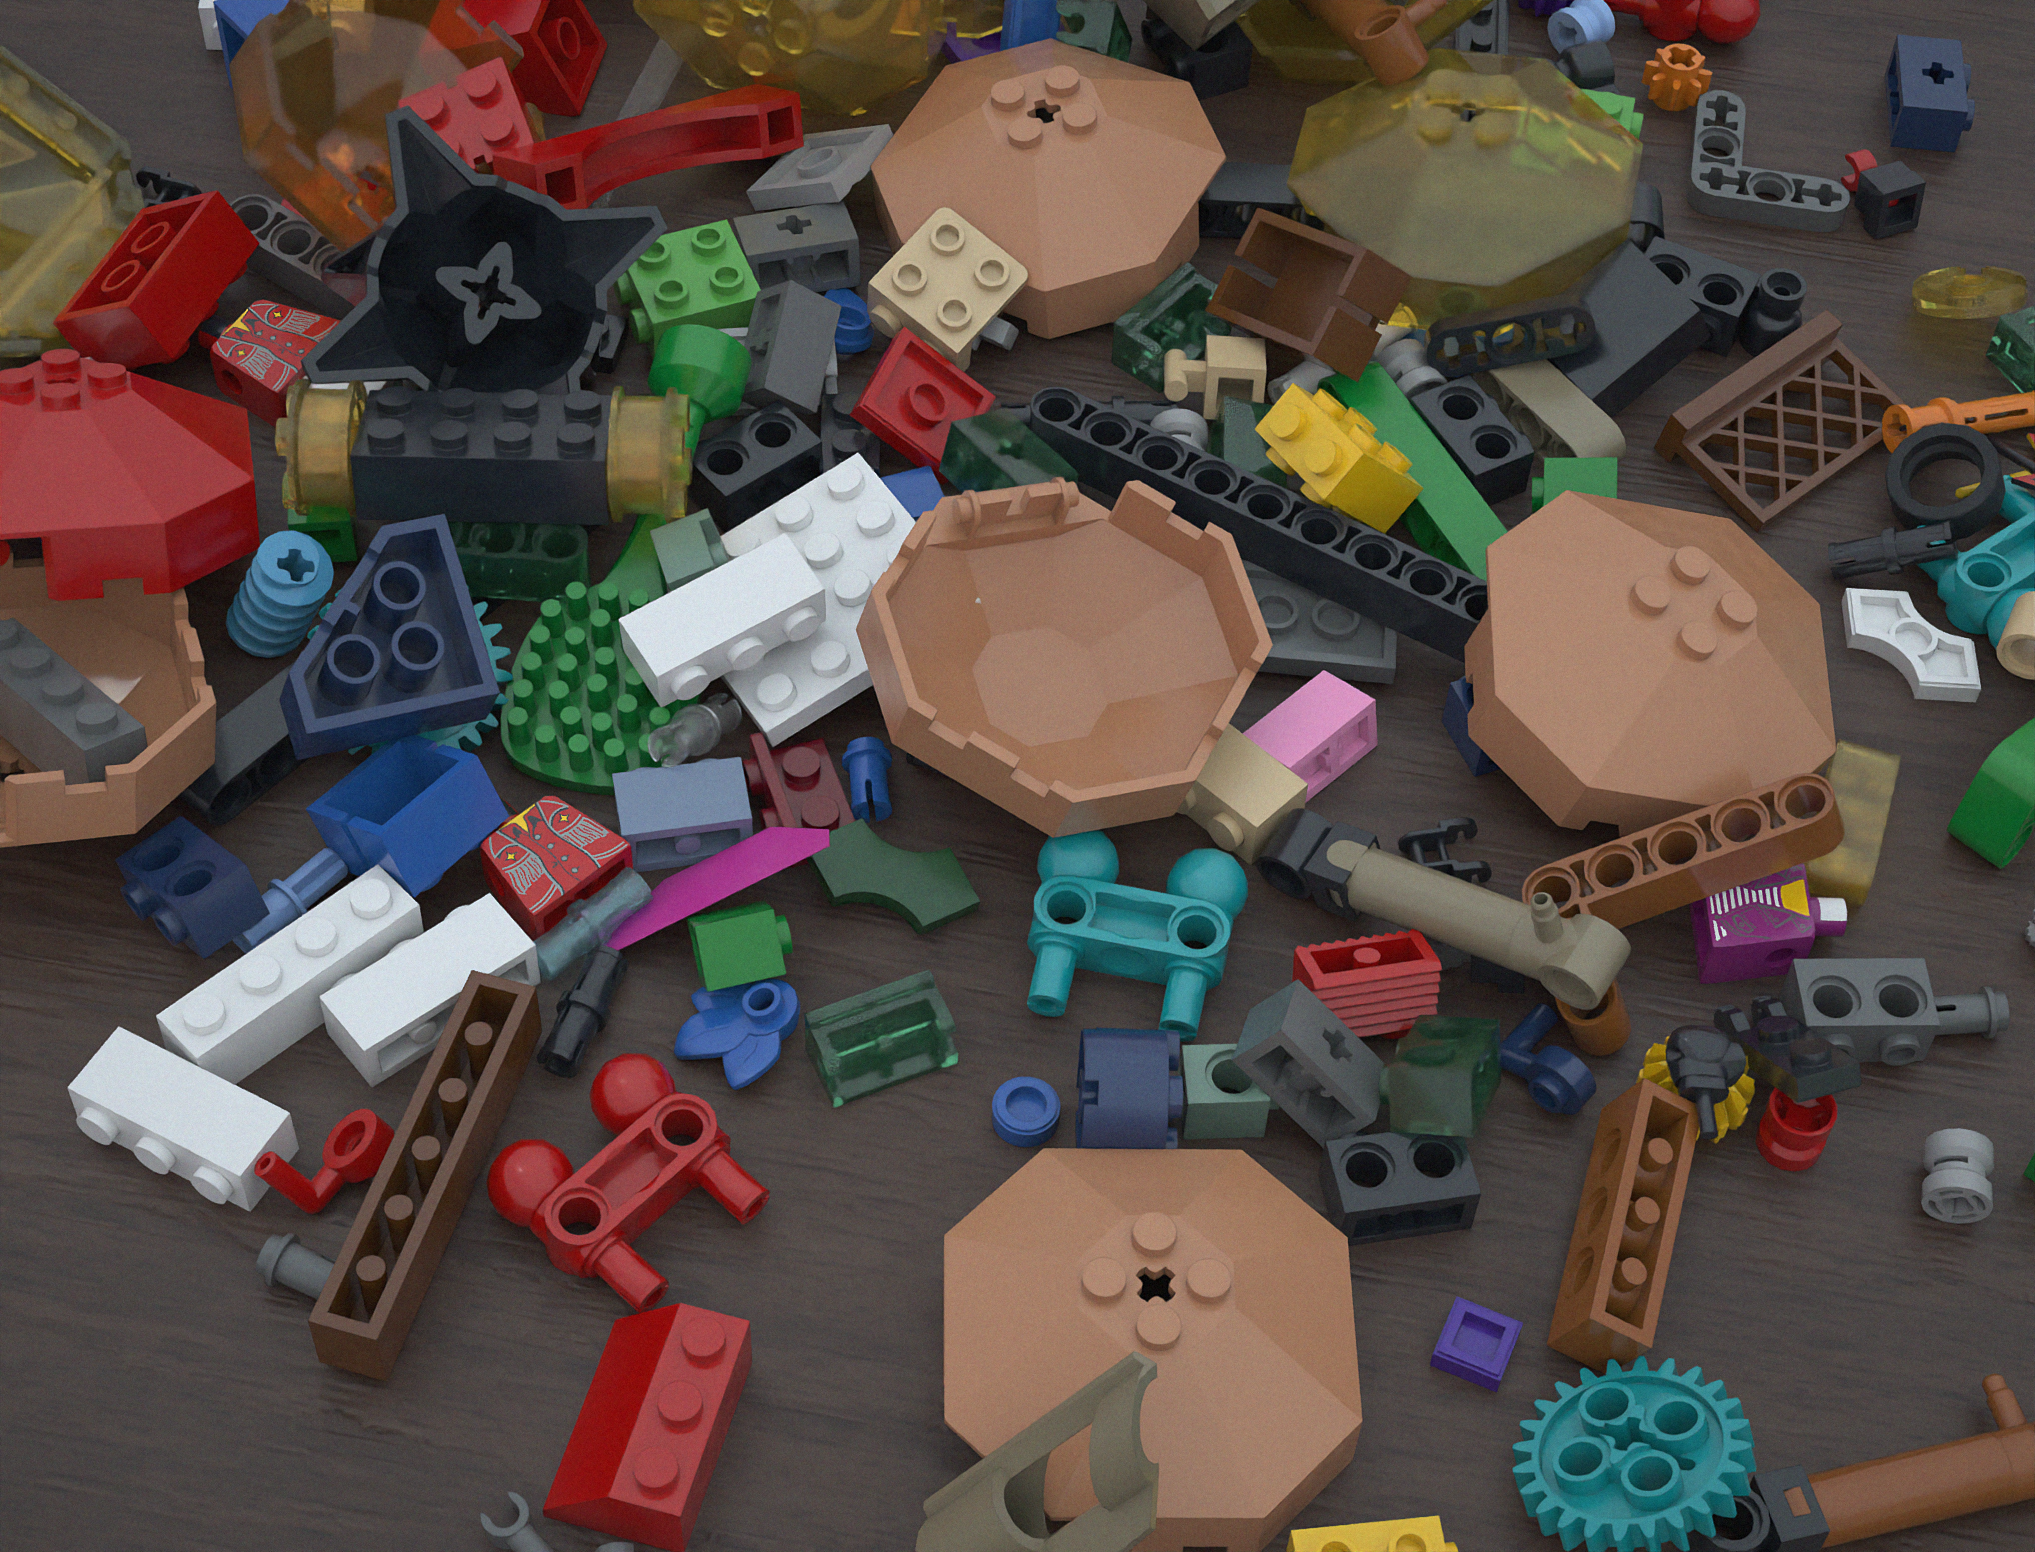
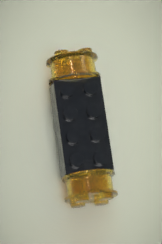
M300 378L296 381L295 385H290L287 390V418H278L276 422V451L278 456H286L287 472L284 473L282 481L283 506L285 509H294L298 516H308L313 507L347 508L349 515L357 517L358 520L410 521L445 514L448 522L608 525L610 513L614 523H622L625 514L664 515L667 524L676 521V518H684L687 514V485H691L692 449L685 448V432H689L690 396L689 394H678L676 387H668L665 396L626 395L623 386H615L612 395H598L595 392L585 390L569 394H536L527 389H516L506 393L473 392L467 388H451L443 392L412 391L401 386L387 387L382 390H370L367 395L365 385L361 380H352L347 389L313 388L309 379Z

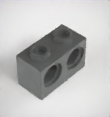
M1925 958L1793 959L1779 994L1787 1016L1797 1019L1806 1028H1810L1858 1062H1884L1888 1065L1898 1066L1914 1061H1924L1940 1027Z

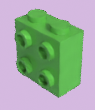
M727 219L661 235L613 284L619 305L628 304L631 309L629 311V321L636 343L638 345L646 343L653 359L661 335L671 327L684 324L702 325L714 329L749 327L758 291H761Z

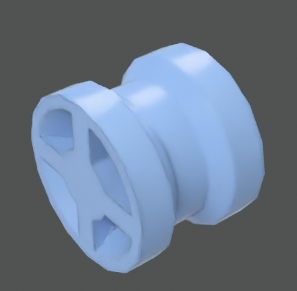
M1574 0L1570 8H1562L1553 13L1549 18L1547 26L1548 35L1552 45L1559 54L1566 47L1594 39H1601L1606 43L1613 37L1615 32L1614 16L1604 0Z

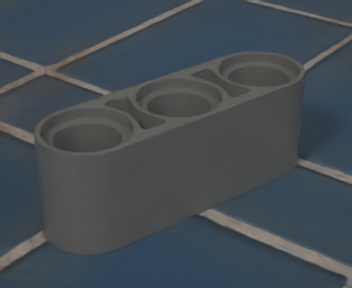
M248 194L230 203L232 209L260 243L246 261L249 269L333 317L344 319L356 307L326 286L321 279L325 264L353 245L268 197L259 194Z

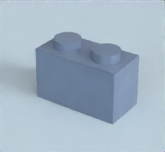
M741 757L720 760L710 758L696 763L659 768L641 767L629 772L612 774L619 836L631 844L634 873L695 865L753 836L752 815Z

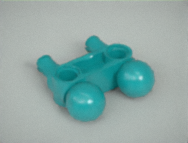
M2010 475L2003 476L2006 492L1998 514L2009 521L2011 525L1967 552H1960L1958 550L1957 559H1944L1916 564L1937 582V595L1946 603L1945 612L1950 622L1965 632L1988 634L1989 642L1995 649L2017 598L2027 592L2035 591V495L2024 487L2012 484L2011 480L2013 477ZM1939 540V541H1934V542H1930V543H1931L1932 545H1934V544L1945 543V541H1944V540Z
M1098 829L1055 838L1049 836L1038 855L1037 871L1042 883L1034 897V912L1027 939L1029 950L1037 957L1027 999L1028 1008L1044 1016L1056 1017L1063 1015L1075 968L1167 985L1158 1030H1178L1180 1042L1193 1041L1197 1036L1206 991L1218 986L1222 981L1233 921L1242 911L1248 898V882L1242 867L1228 853L1215 848H1197L1176 861L1166 879V893L1114 884L1119 875V856L1114 844L1104 831ZM1061 916L1071 917L1076 919L1078 922L1073 924H1060L1058 922H1055L1053 919ZM1187 941H1199L1204 943L1208 947L1203 949H1192L1185 946L1183 943Z

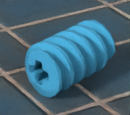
M294 530L279 531L263 541L251 562V567L245 574V579L239 586V591L233 599V604L227 611L225 624L229 636L239 648L255 656L273 658L284 656L298 647L305 637L312 619L324 601L325 595L332 586L334 570L331 558L323 546L309 535Z

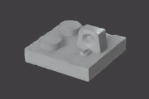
M889 124L803 135L804 147L786 152L746 191L755 211L786 207L799 208L840 202L849 193L853 184L860 182L865 176L871 174L870 166L893 137Z

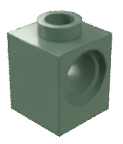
M1237 1044L1182 1045L1178 1076L1183 1078V1107L1181 1116L1183 1140L1264 1137L1269 1110H1279L1280 1106L1232 1061ZM1231 1088L1239 1091L1240 1093L1228 1094L1219 1089Z

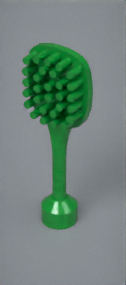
M684 324L671 327L661 335L648 375L647 384L652 395L668 413V417L633 529L618 559L601 583L586 589L585 585L581 582H571L566 587V595H562L557 600L548 599L542 603L541 616L527 634L518 652L511 671L513 679L508 681L504 695L509 700L505 705H502L501 739L508 760L518 770L535 779L569 790L598 795H614L612 774L629 772L641 767L659 768L679 765L687 749L697 718L702 692L688 700L677 699L661 708L623 651L619 619L668 594V585L650 531L675 521L703 425L730 417L740 407L752 366L751 356L738 340L720 330L702 325Z

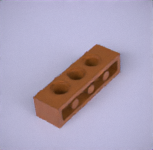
M1645 1078L1601 1109L1546 1345L1604 1374L1607 1371L1608 1360L1615 1359L1620 1367L1652 1349L1699 1129L1695 1103Z

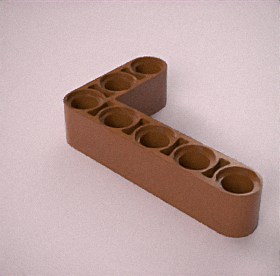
M1812 773L1796 774L1544 865L1533 871L1525 880L1522 888L1523 903L1531 905V898L1535 894L1545 892L1552 897L1555 904L1568 901L1564 906L1558 908L1560 917L1571 920L1576 914H1588L1607 921L1615 928L1620 929L1832 852L1842 842L1845 834L1843 817L1834 789L1827 779ZM1814 811L1820 812L1818 815L1812 818L1799 819L1806 813ZM1756 834L1755 837L1748 841L1736 842L1744 835ZM1689 856L1693 857L1691 860L1684 864L1673 865L1677 860ZM1630 879L1620 887L1611 888L1619 880ZM1616 977L1598 1006L1594 1009L1583 1010L1576 1008L1555 997L1559 1011L1574 1041L1587 1054L1596 1056L1608 1055L1619 1050L1627 1042L1631 1032V1021ZM1601 1008L1606 1009L1597 1018L1584 1020L1585 1016L1591 1011Z

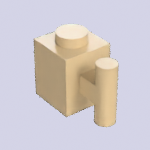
M1207 335L1204 361L1187 360L1186 354L1179 349L1168 351L1164 357V392L1166 397L1171 401H1181L1187 396L1188 392H1202L1204 419L1261 422L1267 373L1265 339Z

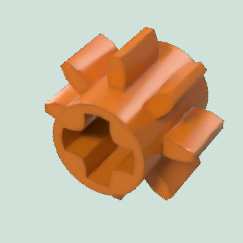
M1678 43L1671 44L1664 49L1658 48L1654 61H1646L1641 83L1650 86L1648 98L1650 100L1653 99L1657 106L1668 111H1681L1689 106H1697L1699 95L1708 92L1712 77L1711 71L1703 69L1706 57L1704 55L1701 56L1698 50L1686 44Z

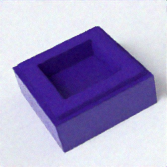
M1457 1296L1433 1352L1430 1366L1497 1393L1523 1323Z

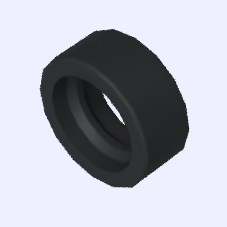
M1942 423L1918 430L1903 439L1890 455L1885 471L1887 492L1894 515L1906 530H1910L1922 525H1935L1951 520L1955 535H1952L1951 539H1945V542L1968 538L1987 527L2000 511L2006 492L1997 450L1984 434L1967 425ZM1950 458L1967 460L1976 465L1980 470L1981 482L1970 496L1957 504L1943 507L1927 506L1915 501L1911 496L1910 482L1921 469L1933 462Z

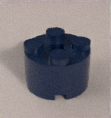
M1099 1027L1095 1029L1083 1028L1081 1030L1076 1088H1079L1078 1111H1076L1075 1121L1076 1148L1177 1149V1128L1168 1127V1122H1172L1173 1118H1181L1183 1107L1182 1076L1169 1075V1071H1178L1180 1035L1178 1030Z

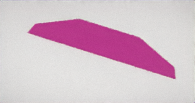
M769 827L664 879L604 940V945L618 951L829 847V829Z

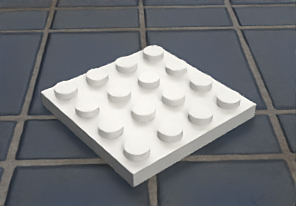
M856 453L720 536L730 562L786 532L825 588L826 621L821 623L814 633L800 641L793 642L789 640L766 652L759 662L748 669L741 671L732 670L720 676L772 747L873 685L856 627L872 588L882 573L888 570L916 521L859 453ZM979 597L977 598L975 603H981Z

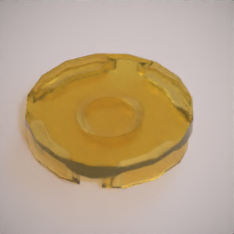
M1961 266L1933 270L1920 275L1913 282L1911 292V304L1914 310L1924 315L1940 318H1988L2011 313L2021 309L2028 302L2027 280L2025 276L2012 269L1996 266L1981 268V275L1966 274V268H1961Z

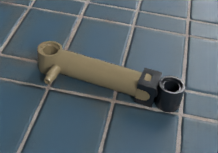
M1293 809L1256 860V867L1261 876L1278 891L1290 897L1308 899L1313 894L1318 908L1356 922L1363 912L1409 931L1411 928L1418 930L1425 937L1539 980L1559 1000L1583 1010L1594 1009L1598 1006L1631 954V946L1627 938L1617 928L1607 921L1588 914H1576L1571 920L1560 917L1558 908L1548 893L1540 892L1535 894L1531 898V905L1381 850L1375 834L1340 821L1333 825L1324 817L1311 810Z

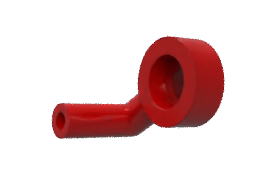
M359 1109L345 1116L333 1128L323 1147L322 1157L324 1165L311 1181L272 1151L265 1153L259 1158L255 1165L254 1173L305 1213L316 1214L324 1209L346 1181L357 1183L376 1176L395 1135L394 1130L373 1111Z

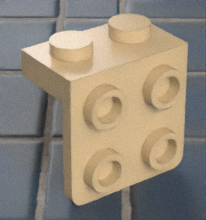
M943 207L938 209L868 282L867 312L871 322L884 335L894 338L903 327H906L964 372L970 365L972 342L1026 285L1028 272L1022 264L950 208Z

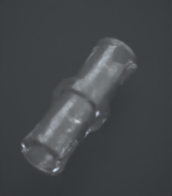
M717 693L709 697L702 704H689L678 710L672 717L671 723L654 730L649 736L648 751L652 759L657 762L662 757L670 754L669 757L664 759L661 766L675 767L690 755L701 756L714 749L722 735L735 730L741 723L742 712L740 705L733 698L730 702L721 706L720 704L726 701L728 694Z

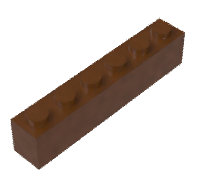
M471 970L308 1319L319 1362L387 1381L542 1034L537 989L535 986Z

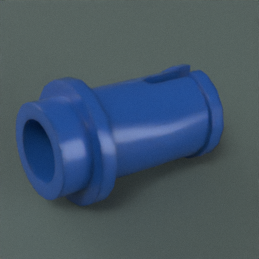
M857 738L847 745V751L842 755L841 760L844 771L849 773L852 803L850 809L854 819L859 820L863 818L865 823H870L868 800L873 799L876 822L882 821L892 813L887 770L892 765V754L890 750L885 748L884 742L878 738Z

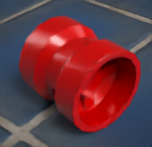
M1774 1088L1767 1102L1766 1112L1757 1127L1755 1140L1760 1154L1769 1164L1781 1170L1796 1172L1806 1170L1817 1163L1837 1120L1838 1106L1833 1095L1830 1094L1796 1103L1779 1089Z

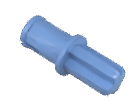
M324 848L286 880L272 879L267 885L268 891L262 895L270 914L234 938V943L247 954L307 913L308 907L347 876L348 868L344 861L332 849Z

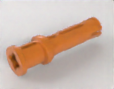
M2035 390L2027 393L1991 397L1963 403H1956L1949 398L1940 397L1930 400L1926 406L1910 408L1905 404L1892 405L1885 411L1882 419L1883 439L1888 450L1893 453L1906 437L1924 427L1941 423L1967 425L1982 434L2035 426ZM2007 412L2006 415L1985 418L1989 414ZM1906 425L1907 430L1900 431V426Z

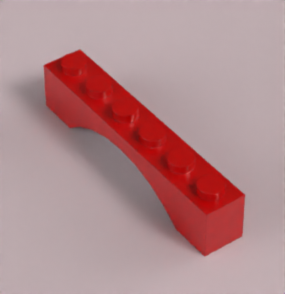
M753 84L492 155L494 175L527 187L537 193L548 195L566 210L588 209L596 199L605 193L648 176L700 165L764 159L804 147L800 92Z

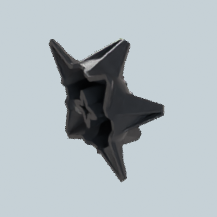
M408 105L385 114L395 211L383 226L325 264L321 275L324 284L356 307L301 360L302 368L308 380L312 384L403 380V387L409 388L412 391L443 392L451 388H467L473 392L506 393L516 389H527L536 394H569L581 391L580 385L594 383L599 369L602 329L607 314V290L668 229L658 207L641 206L566 210L548 195L537 193L498 175L477 174Z

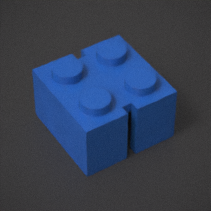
M417 735L389 740L306 808L326 846L339 855L346 864L349 873L360 877L378 864L413 898L420 892L435 886L447 869L467 852L480 847L484 839L489 837L490 833L509 817L477 755L445 744L438 747L435 741Z

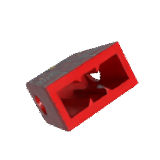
M263 299L255 301L234 323L212 315L202 324L198 340L201 347L210 350L215 380L220 391L279 431L287 433L299 420L294 392L301 379L306 375L302 368L301 360L341 321Z
M544 796L521 814L506 800L501 799L509 817L495 828L479 847L484 879L507 913L534 942L536 950L541 953L635 883L631 844L556 796Z

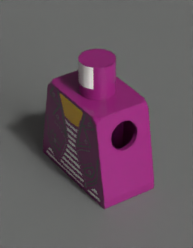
M1803 864L1689 904L1700 984L1786 975L1793 959L1808 958L1815 936L1843 937L1847 924V909L1843 898L1810 897L1805 865Z

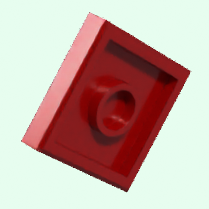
M903 327L892 339L852 409L850 416L919 468L930 466L937 481L944 485L955 475L996 396L906 327Z

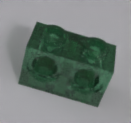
M1436 1015L1418 1016L1406 1038L1401 1037L1398 1040L1396 1055L1390 1064L1383 1065L1380 1074L1379 1098L1381 1105L1390 1106L1391 1131L1459 1137L1474 1136L1502 1082L1500 1020Z

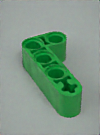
M2035 717L2003 740L1991 752L1976 774L1947 826L1946 832L1999 869L2004 868L2018 854L2035 828Z

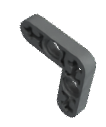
M1713 90L1700 96L1692 123L1686 191L1687 202L1694 210L1709 216L1815 232L1834 231L1842 225L1850 202L1849 192L1842 184L1827 178L1742 166L1746 116L1745 103L1737 95L1724 90ZM1716 116L1723 117V127L1714 126ZM1717 148L1725 151L1729 156L1717 157L1708 154L1704 149ZM1767 192L1774 194L1781 201H1765L1758 198L1755 193Z

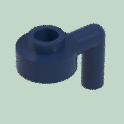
M1538 1003L1496 1048L1494 1061L1501 1069L1526 1079L1529 1084V1094L1540 1107L1551 1113L1561 1112L1573 1115L1578 1113L1595 1094L1597 1089L1596 1082L1587 1066L1574 1054L1561 1047L1546 1046L1538 1055L1530 1052L1558 1021L1556 1013L1549 1006Z

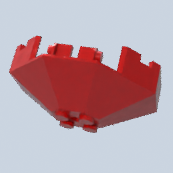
M71 349L50 350L42 354L40 361L22 368L0 371V566L4 565L10 557V546L5 539L41 537L48 598L56 601L104 598L103 580L142 578L144 595L172 593L257 550L260 546L247 409L128 372L125 366L121 364L99 363L90 359L80 358V353Z

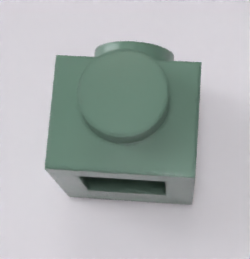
M708 508L650 531L667 585L671 592L729 562L725 545Z

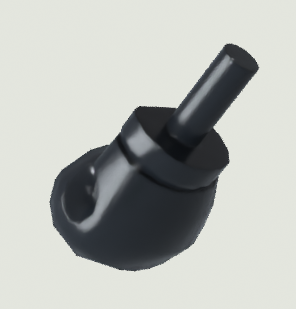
M1701 1025L1680 1026L1672 1031L1667 1041L1665 1050L1666 1064L1673 1084L1678 1090V1095L1696 1104L1700 1137L1706 1140L1714 1139L1718 1136L1714 1105L1728 1097L1729 1087L1736 1084L1744 1074L1746 1056L1738 1043L1731 1042L1722 1029Z

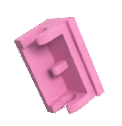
M1323 670L1243 734L1308 783L1306 803L1378 745L1376 700Z

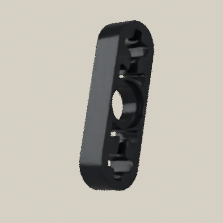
M1561 294L1441 318L1427 329L1424 336V348L1430 367L1436 369L1443 376L1455 377L1577 353L1591 343L1596 327L1590 306L1583 298L1574 294ZM1572 314L1575 321L1573 323V332L1562 334L1559 327L1562 321L1561 316ZM1535 319H1540L1541 329L1544 336L1542 340H1537L1533 324ZM1507 323L1519 324L1526 330V333L1518 345L1505 348L1494 343L1493 335L1500 326ZM1481 330L1486 351L1478 352L1474 331ZM1456 337V341L1459 344L1457 355H1446L1444 339Z

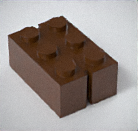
M1257 208L1234 254L1277 279L1278 281L1274 289L1240 269L1228 265L1205 311L1251 338H1264L1265 343L1358 382L1382 334L1375 331L1379 322L1388 324L1412 276L1366 247Z

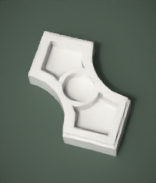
M1846 588L1841 603L1847 648L1873 653L1894 665L1910 684L1914 699L1976 702L1981 691L1974 642L1971 639L1950 635L1928 623L1914 608L1908 592Z

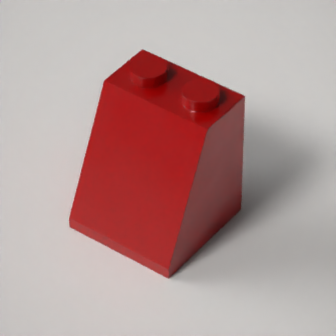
M442 0L417 56L421 61L424 71L433 79L435 84L445 81L449 89L458 85L455 76L502 56L523 93L530 111L572 117L580 115L608 44L582 0Z

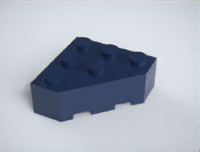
M445 514L381 526L352 576L346 581L322 619L319 628L289 671L279 701L297 760L485 720L489 715L500 692Z

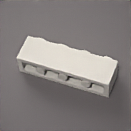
M377 864L156 1015L166 1050L236 1085L325 1022L319 996L329 991L339 979L349 974L359 973L387 956L389 951L398 943L407 939H415L423 934L424 928L419 904Z

